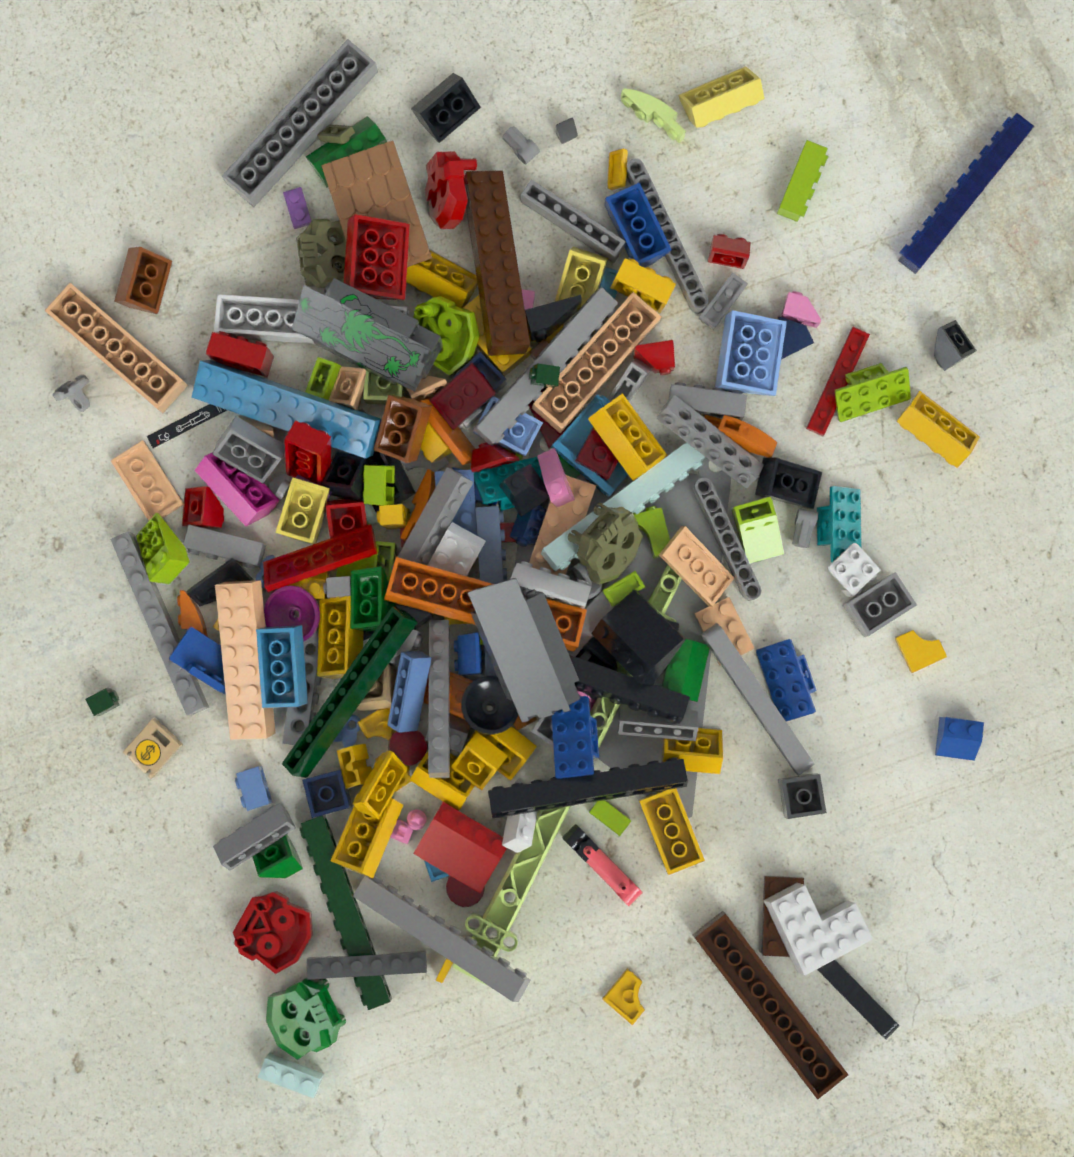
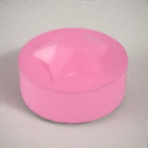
M415 809L409 812L406 822L411 829L420 830L425 826L427 817L423 811Z

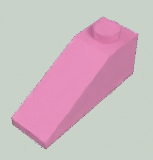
M553 448L537 455L544 484L551 502L556 507H560L575 500L556 449Z

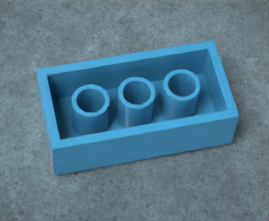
M302 625L256 629L262 708L299 707L307 704Z

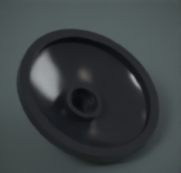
M485 676L476 679L466 688L461 701L463 717L469 726L480 733L488 735L502 733L515 723L519 715L514 702L506 698L498 677ZM486 706H492L493 710L487 711Z

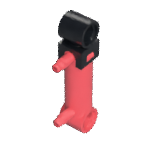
M577 824L562 837L628 906L643 893Z

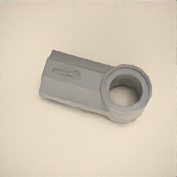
M515 126L510 127L502 136L503 140L515 151L518 159L525 165L540 152L538 146L531 139L527 140Z
M798 508L792 545L809 548L818 512Z

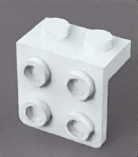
M856 543L851 544L828 566L830 573L844 587L841 591L846 596H857L863 590V587L867 583L872 582L877 577L876 574L881 571Z

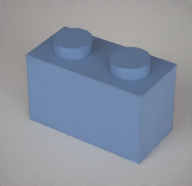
M262 766L236 773L235 783L242 792L240 799L243 808L249 811L273 803Z

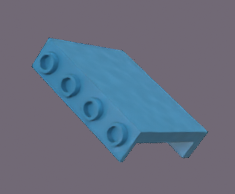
M597 394L551 448H555L557 454L591 484L596 485V488L608 498L628 475L618 461L609 480L603 479L595 472L575 462L593 427L588 418L610 402L605 396Z

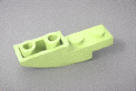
M626 88L622 90V103L627 108L630 107L634 110L637 118L644 120L646 123L653 118L654 123L659 128L662 127L670 139L676 140L678 143L684 139L686 131L676 122L678 113L670 106L644 92Z

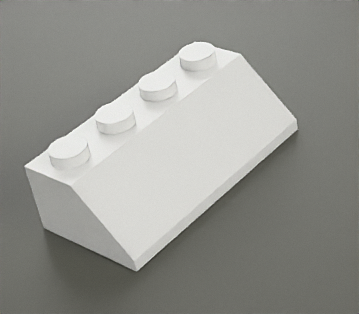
M528 562L516 563L510 579L516 578L519 586L522 588L543 592L546 599L582 609L585 608L591 590L588 582L577 579V582L569 580L570 576L561 573L557 576L551 574V570L540 567L538 570L532 568L533 565Z

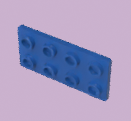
M189 627L169 656V660L226 695L221 645L193 627Z
M784 640L757 649L756 653L773 703L784 720L787 722L815 713L816 710L810 694L817 690L805 655H796L792 640Z
M582 696L579 700L570 704L569 708L571 711L563 712L560 709L552 715L555 777L557 779L594 774L593 759L599 758L597 719L590 716L589 697Z

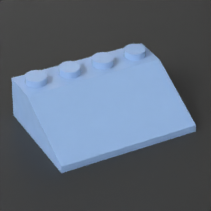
M734 310L729 312L725 316L715 388H722L724 391L729 392L738 390L746 394L776 396L787 321Z

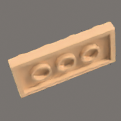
M142 440L111 460L148 521L155 513H159L164 518L185 505L145 441Z
M686 526L680 527L659 554L708 606L713 607L734 579V576Z

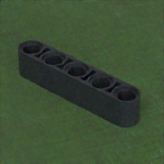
M836 960L817 969L885 1040L899 1027V1024Z

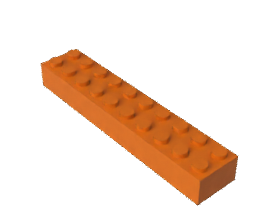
M396 557L384 600L476 625L471 615V612L475 611L468 592L492 585V583ZM546 599L566 649L574 652L579 645L587 610Z

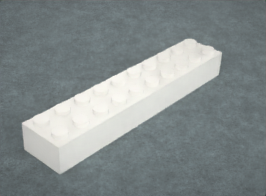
M217 294L215 333L223 331L236 339L237 336L251 340L314 344L312 339L292 330L299 300ZM390 306L409 316L407 307Z

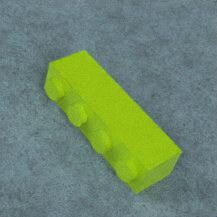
M806 140L778 209V215L798 222L800 216H805L808 208L805 205L807 199L811 200L815 189H812V186L819 181L821 176L819 169L820 166H825L828 155L825 154L828 148Z

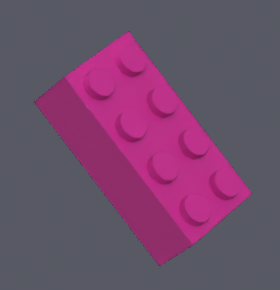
M213 452L204 456L194 470L245 526L269 515L280 501L264 483L214 456Z

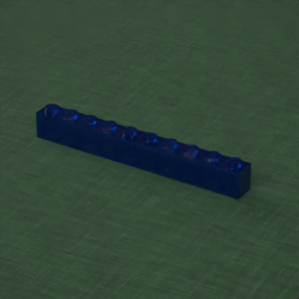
M1016 113L1013 118L1009 116L1002 124L1004 129L1001 132L997 130L990 139L993 143L990 146L986 144L979 153L981 158L973 160L968 167L970 169L968 174L963 173L956 181L959 184L956 189L952 187L945 195L948 199L944 203L940 201L934 209L935 215L933 217L929 215L922 225L925 226L923 230H917L911 237V240H913L911 245L906 244L899 252L902 256L898 261L914 274L920 270L1034 128V125L1020 114Z

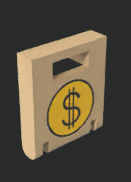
M154 718L123 751V754L128 755L132 752L128 758L145 774L151 770L152 772L148 777L152 779L183 744ZM159 730L170 743L165 746L153 734Z

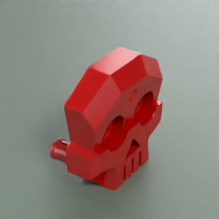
M455 151L436 152L426 164L428 181L425 187L426 201H429V216L440 229H454L463 220L468 202L463 180L464 170L475 171L477 169L476 158H460Z
M278 891L264 896L252 897L232 932L235 938L234 944L238 948L239 954L251 961L259 960L275 974L298 962L313 936L312 911L289 903V898ZM281 916L286 917L287 920L285 923L281 922ZM261 918L264 926L256 927ZM266 942H270L272 944L271 949H268L266 947Z

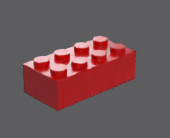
M295 420L285 437L286 475L293 478L300 475L322 486L323 479L331 465V436L323 430L318 431L305 422L300 423Z

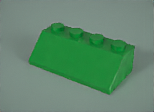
M368 116L352 126L355 133L348 142L344 144L327 142L306 156L326 188L328 184L322 165L387 142L376 123Z

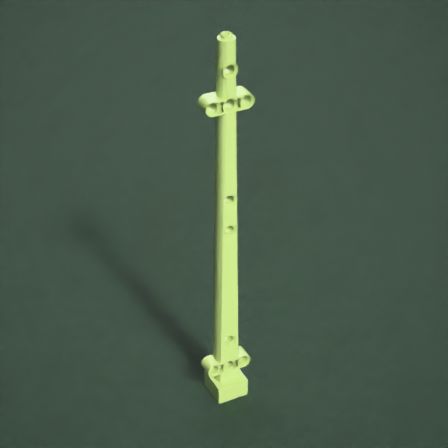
M667 564L648 602L665 619L676 622L675 619L667 616L665 613L682 578ZM664 580H671L673 582V588H665L663 584ZM616 661L618 668L615 671L632 676ZM605 697L597 698L590 711V716L593 718L601 716L604 719V724L601 727H597L598 747H600L620 707V704H614ZM571 806L537 812L532 846L519 853H515L483 916L472 913L466 918L465 928L473 934L472 938L477 941L476 945L481 948L483 946L489 948L494 952L493 956L498 958L500 949L511 952L518 945V937L510 929ZM506 892H513L515 894L514 901H506L504 894ZM470 919H478L480 925L477 928L470 927ZM493 927L497 930V935L489 937L486 934V930ZM510 936L515 940V943L512 946H506L503 940ZM453 963V968L483 983L482 981H480L479 979H477L476 977H474L473 975H471L470 973H468L467 971Z

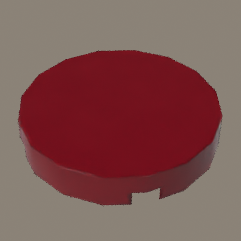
M418 730L409 732L396 731L389 739L388 751L394 752L405 766L417 764L426 754L427 743L423 734Z
M451 876L446 884L449 899L455 905L461 907H471L477 904L485 891L484 887L482 892L478 893Z

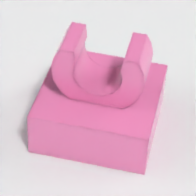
M398 819L390 838L408 844L413 829L407 825V822Z

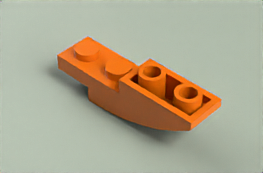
M705 415L704 418L747 452L768 458L773 456L777 442L760 429L727 415H724L722 419Z
M427 469L412 500L415 508L400 537L405 542L436 488L435 473L431 469Z
M180 590V595L177 597V603L181 614L178 615L179 626L184 630L193 627L208 637L204 618L198 605L187 595V591Z

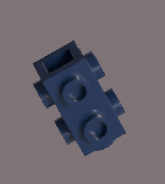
M538 505L522 517L519 513L517 514L510 537L516 540V544L524 547L536 544L547 512L541 505Z

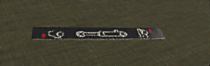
M208 404L148 435L147 438L152 448H155L227 410Z

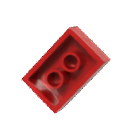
M219 331V333L212 332L205 353L213 361L267 378L274 359L266 344L258 341L255 344L250 343L248 339L237 336L236 339L223 331Z

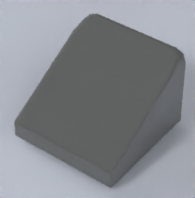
M573 117L556 125V134L562 144L578 136Z

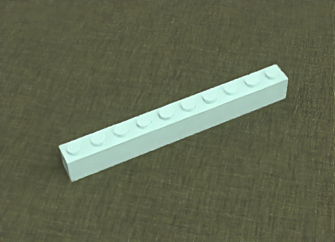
M686 442L603 505L612 508L623 507L632 513L635 512L637 515L645 509V504L655 502L660 497L659 494L661 492L671 490L675 486L673 483L677 480L681 482L687 478L689 471L699 469L703 465L702 461L705 456ZM594 511L542 549L541 555L555 572L558 569L564 570L571 564L570 560L574 557L578 559L577 552L579 546L568 540V534H573L572 530L582 534L598 518L599 515H596Z

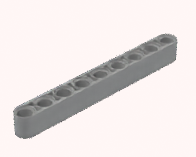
M632 159L627 165V178L631 186L637 183L647 185L648 188L643 189L648 200L656 203L651 207L655 216L661 217L664 220L659 224L663 232L670 234L672 237L667 239L671 249L679 252L678 256H673L669 252L665 257L691 311L697 314L702 313L708 304L705 290L644 163L640 159ZM633 167H636V168H638L640 171L637 172V173H634V172H632L630 169L633 168ZM684 266L688 271L682 273L678 268ZM693 283L696 288L688 289L686 284ZM701 300L704 305L697 306L694 301Z
M716 623L701 634L702 638L793 771L799 776L811 768L814 762L721 626Z

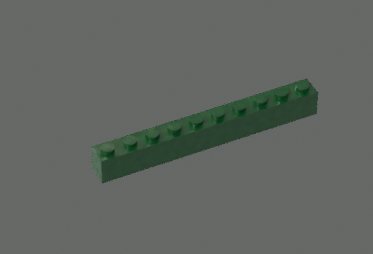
M392 606L281 763L292 776L308 778L418 622L407 611Z
M326 814L301 823L300 833L302 838L307 840L308 846H306L309 857L314 859V872L316 876H320L322 881L320 888L322 893L327 895L328 901L326 904L329 912H333L335 917L333 924L336 931H340L342 949L347 950L348 956L376 955L358 902L353 897L354 891L346 869L341 865L331 862L337 845ZM384 975L353 977L356 987H360L362 995H360L363 1006H367L368 1010L391 1002L392 996Z

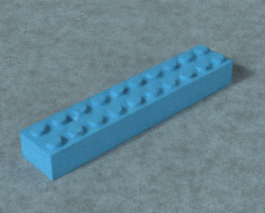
M213 360L200 361L191 398L288 432L295 420L300 423L305 422L318 431L323 430L331 436V447L363 458L373 456L382 420L381 418Z

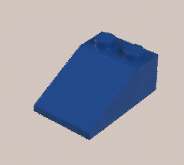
M471 633L457 636V640H454V652H458V660H454L455 671H458L459 675L482 674L480 634Z

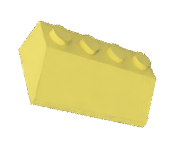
M746 66L678 95L689 121L696 128L705 127L714 120H721L728 114L737 113L742 108L756 105L759 101L765 99L761 79Z

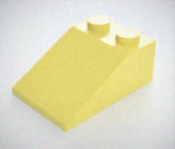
M572 247L569 250L554 302L581 295L582 307L593 293L599 289L609 258Z
M292 477L275 533L306 543L316 544L322 527L330 489Z

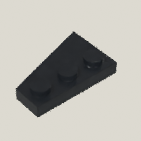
M231 558L188 589L187 595L201 607L217 601L216 584L253 581L254 579Z

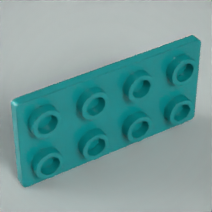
M538 457L474 472V482L483 504L499 501L500 511L515 508L499 485L504 479L529 464L532 465L544 482Z
M831 486L830 505L817 507V545H830L832 563L851 544L856 543L861 549L862 544L861 490Z

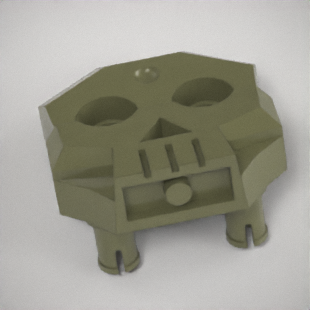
M313 219L307 228L296 238L301 275L305 277L304 280H306L304 282L307 286L315 285L317 288H326L327 284L331 283L334 278L344 283L346 239L340 220L331 222L328 219ZM331 237H334L336 239V242H333L331 240ZM334 265H339L340 269H336Z
M597 503L601 508L595 505L594 513L599 516L582 534L576 530L571 531L573 534H568V540L579 546L577 556L581 564L586 566L590 580L598 585L617 579L635 560L643 538V534L638 530V522L632 512L623 507H607L602 503Z

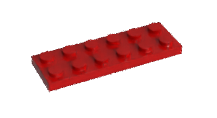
M370 524L264 561V584L267 592L377 554L372 525Z

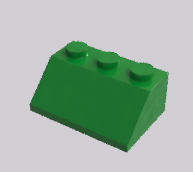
M686 639L671 659L670 664L666 666L661 687L690 697V701L698 702L710 649L708 645Z

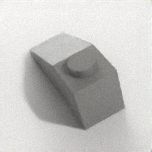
M636 358L631 362L607 399L611 402L623 393L626 399L630 401L652 368Z

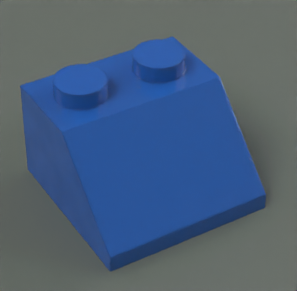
M939 717L935 755L975 761L982 743L984 722Z

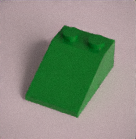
M384 567L351 571L350 629L361 631L376 630L392 606L395 607L394 602L384 600L389 584Z

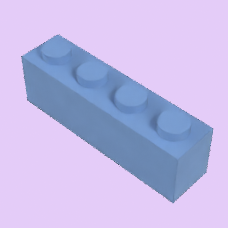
M421 651L401 652L388 719V726L397 732L418 730L432 658Z

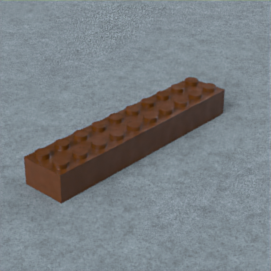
M503 170L466 171L463 179L468 199L466 211L488 356L526 354L530 346Z
M724 911L692 934L817 1100L849 1075Z

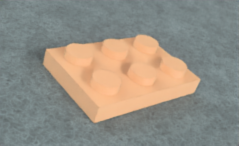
M730 597L715 603L713 607L709 606L694 614L703 632L718 623L740 655L755 649Z

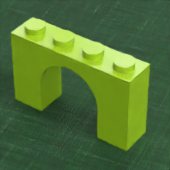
M651 506L645 508V512L637 515L634 512L633 514L638 522L639 529L648 537L653 558L660 557L659 554L670 541L662 507Z

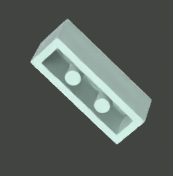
M269 1053L264 1059L258 1078L314 1098L324 1073Z

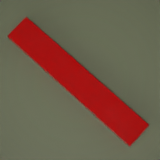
M855 327L851 328L806 427L807 430L822 437L825 435L837 408L835 390L847 386L845 374L854 371L870 336L869 333Z

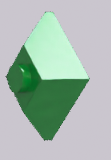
M287 834L252 856L259 877L288 878L303 869L299 855Z

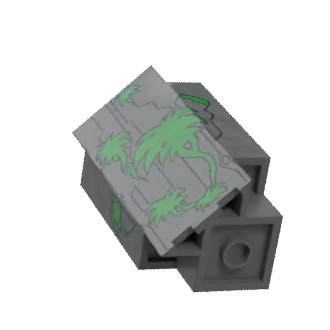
M335 278L331 283L327 284L324 290L325 295L303 285L292 330L312 339L315 345L394 385L399 383L414 392L416 391L421 379H426L443 347L441 336L420 326L418 320Z

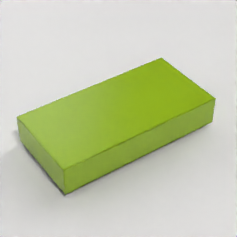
M633 571L602 590V592L613 607L621 602L633 590L640 591L645 588V585L637 572Z
M605 800L597 801L589 811L591 815L619 836H621L631 822L628 817Z

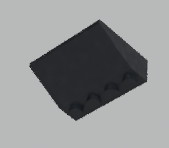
M637 590L630 592L609 611L591 633L639 684L653 685L686 640Z

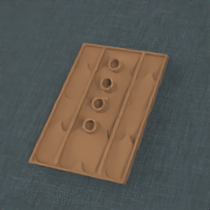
M393 140L322 165L345 239H347L348 219L354 214L410 224L407 267L432 259Z

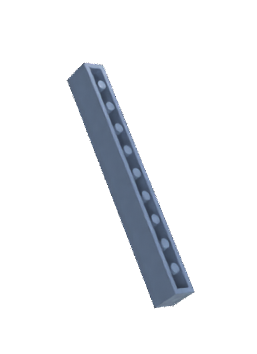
M499 506L476 507L477 536L486 541L478 554L480 580L492 584L507 580V568H503V560H506V549H502L501 541H505V532L500 528V522H504L503 510L499 511ZM484 646L486 676L497 677Z

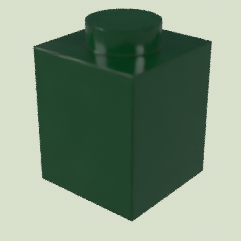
M537 363L533 365V368H530L529 379H531V385L551 388L558 386L559 366Z
M105 688L85 699L93 716H101L120 706L118 703L119 696L111 688Z

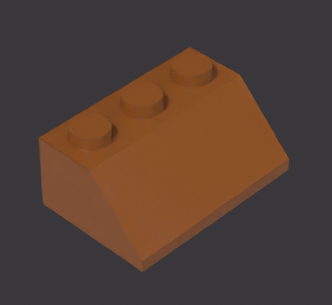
M142 247L129 248L114 302L131 309L158 314L172 260Z
M388 395L374 450L405 463L417 461L432 406L415 399Z

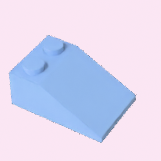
M493 396L490 399L480 420L499 400L498 398ZM525 413L518 415L515 419L517 423L510 430L507 428L503 432L505 436L497 444L523 456L527 455L543 422Z

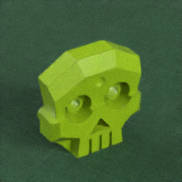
M442 296L434 297L415 307L413 318L418 320L419 325L441 336L443 352L440 351L433 365L448 375L455 374L472 360L480 336L475 313L468 309L456 307L453 301Z

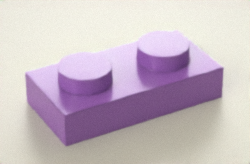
M299 187L283 192L294 229L308 226L311 218L302 188Z

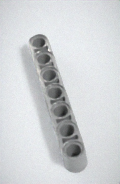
M700 478L693 486V492L734 576L741 595L748 601L755 600L761 595L762 591L712 482L708 478ZM699 483H704L707 486L706 492H701L698 489ZM712 500L715 503V509H709L706 506V501ZM717 517L721 518L723 526H716L714 519ZM723 535H729L731 537L730 544H726L723 542ZM732 552L739 554V561L736 562L731 559ZM740 569L746 570L748 574L746 579L740 578ZM749 586L753 587L756 591L753 597L747 593Z

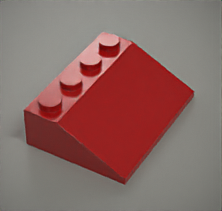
M357 214L350 217L347 223L344 283L375 299L405 300L410 224Z
M443 802L413 854L481 893L507 848L502 846V836Z

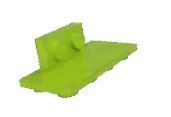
M879 363L845 374L849 385L835 390L838 420L843 422L910 400L909 370L907 367L888 372L883 364Z

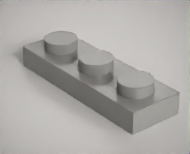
M732 273L699 316V320L714 330L748 283Z

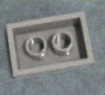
M235 416L217 441L213 455L259 482L264 483L281 461L285 445Z
M895 572L843 604L862 636L867 637L917 606V604Z

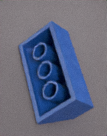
M640 183L605 198L604 206L619 237L626 241L625 250L630 259L636 260L640 266L645 268L672 251Z

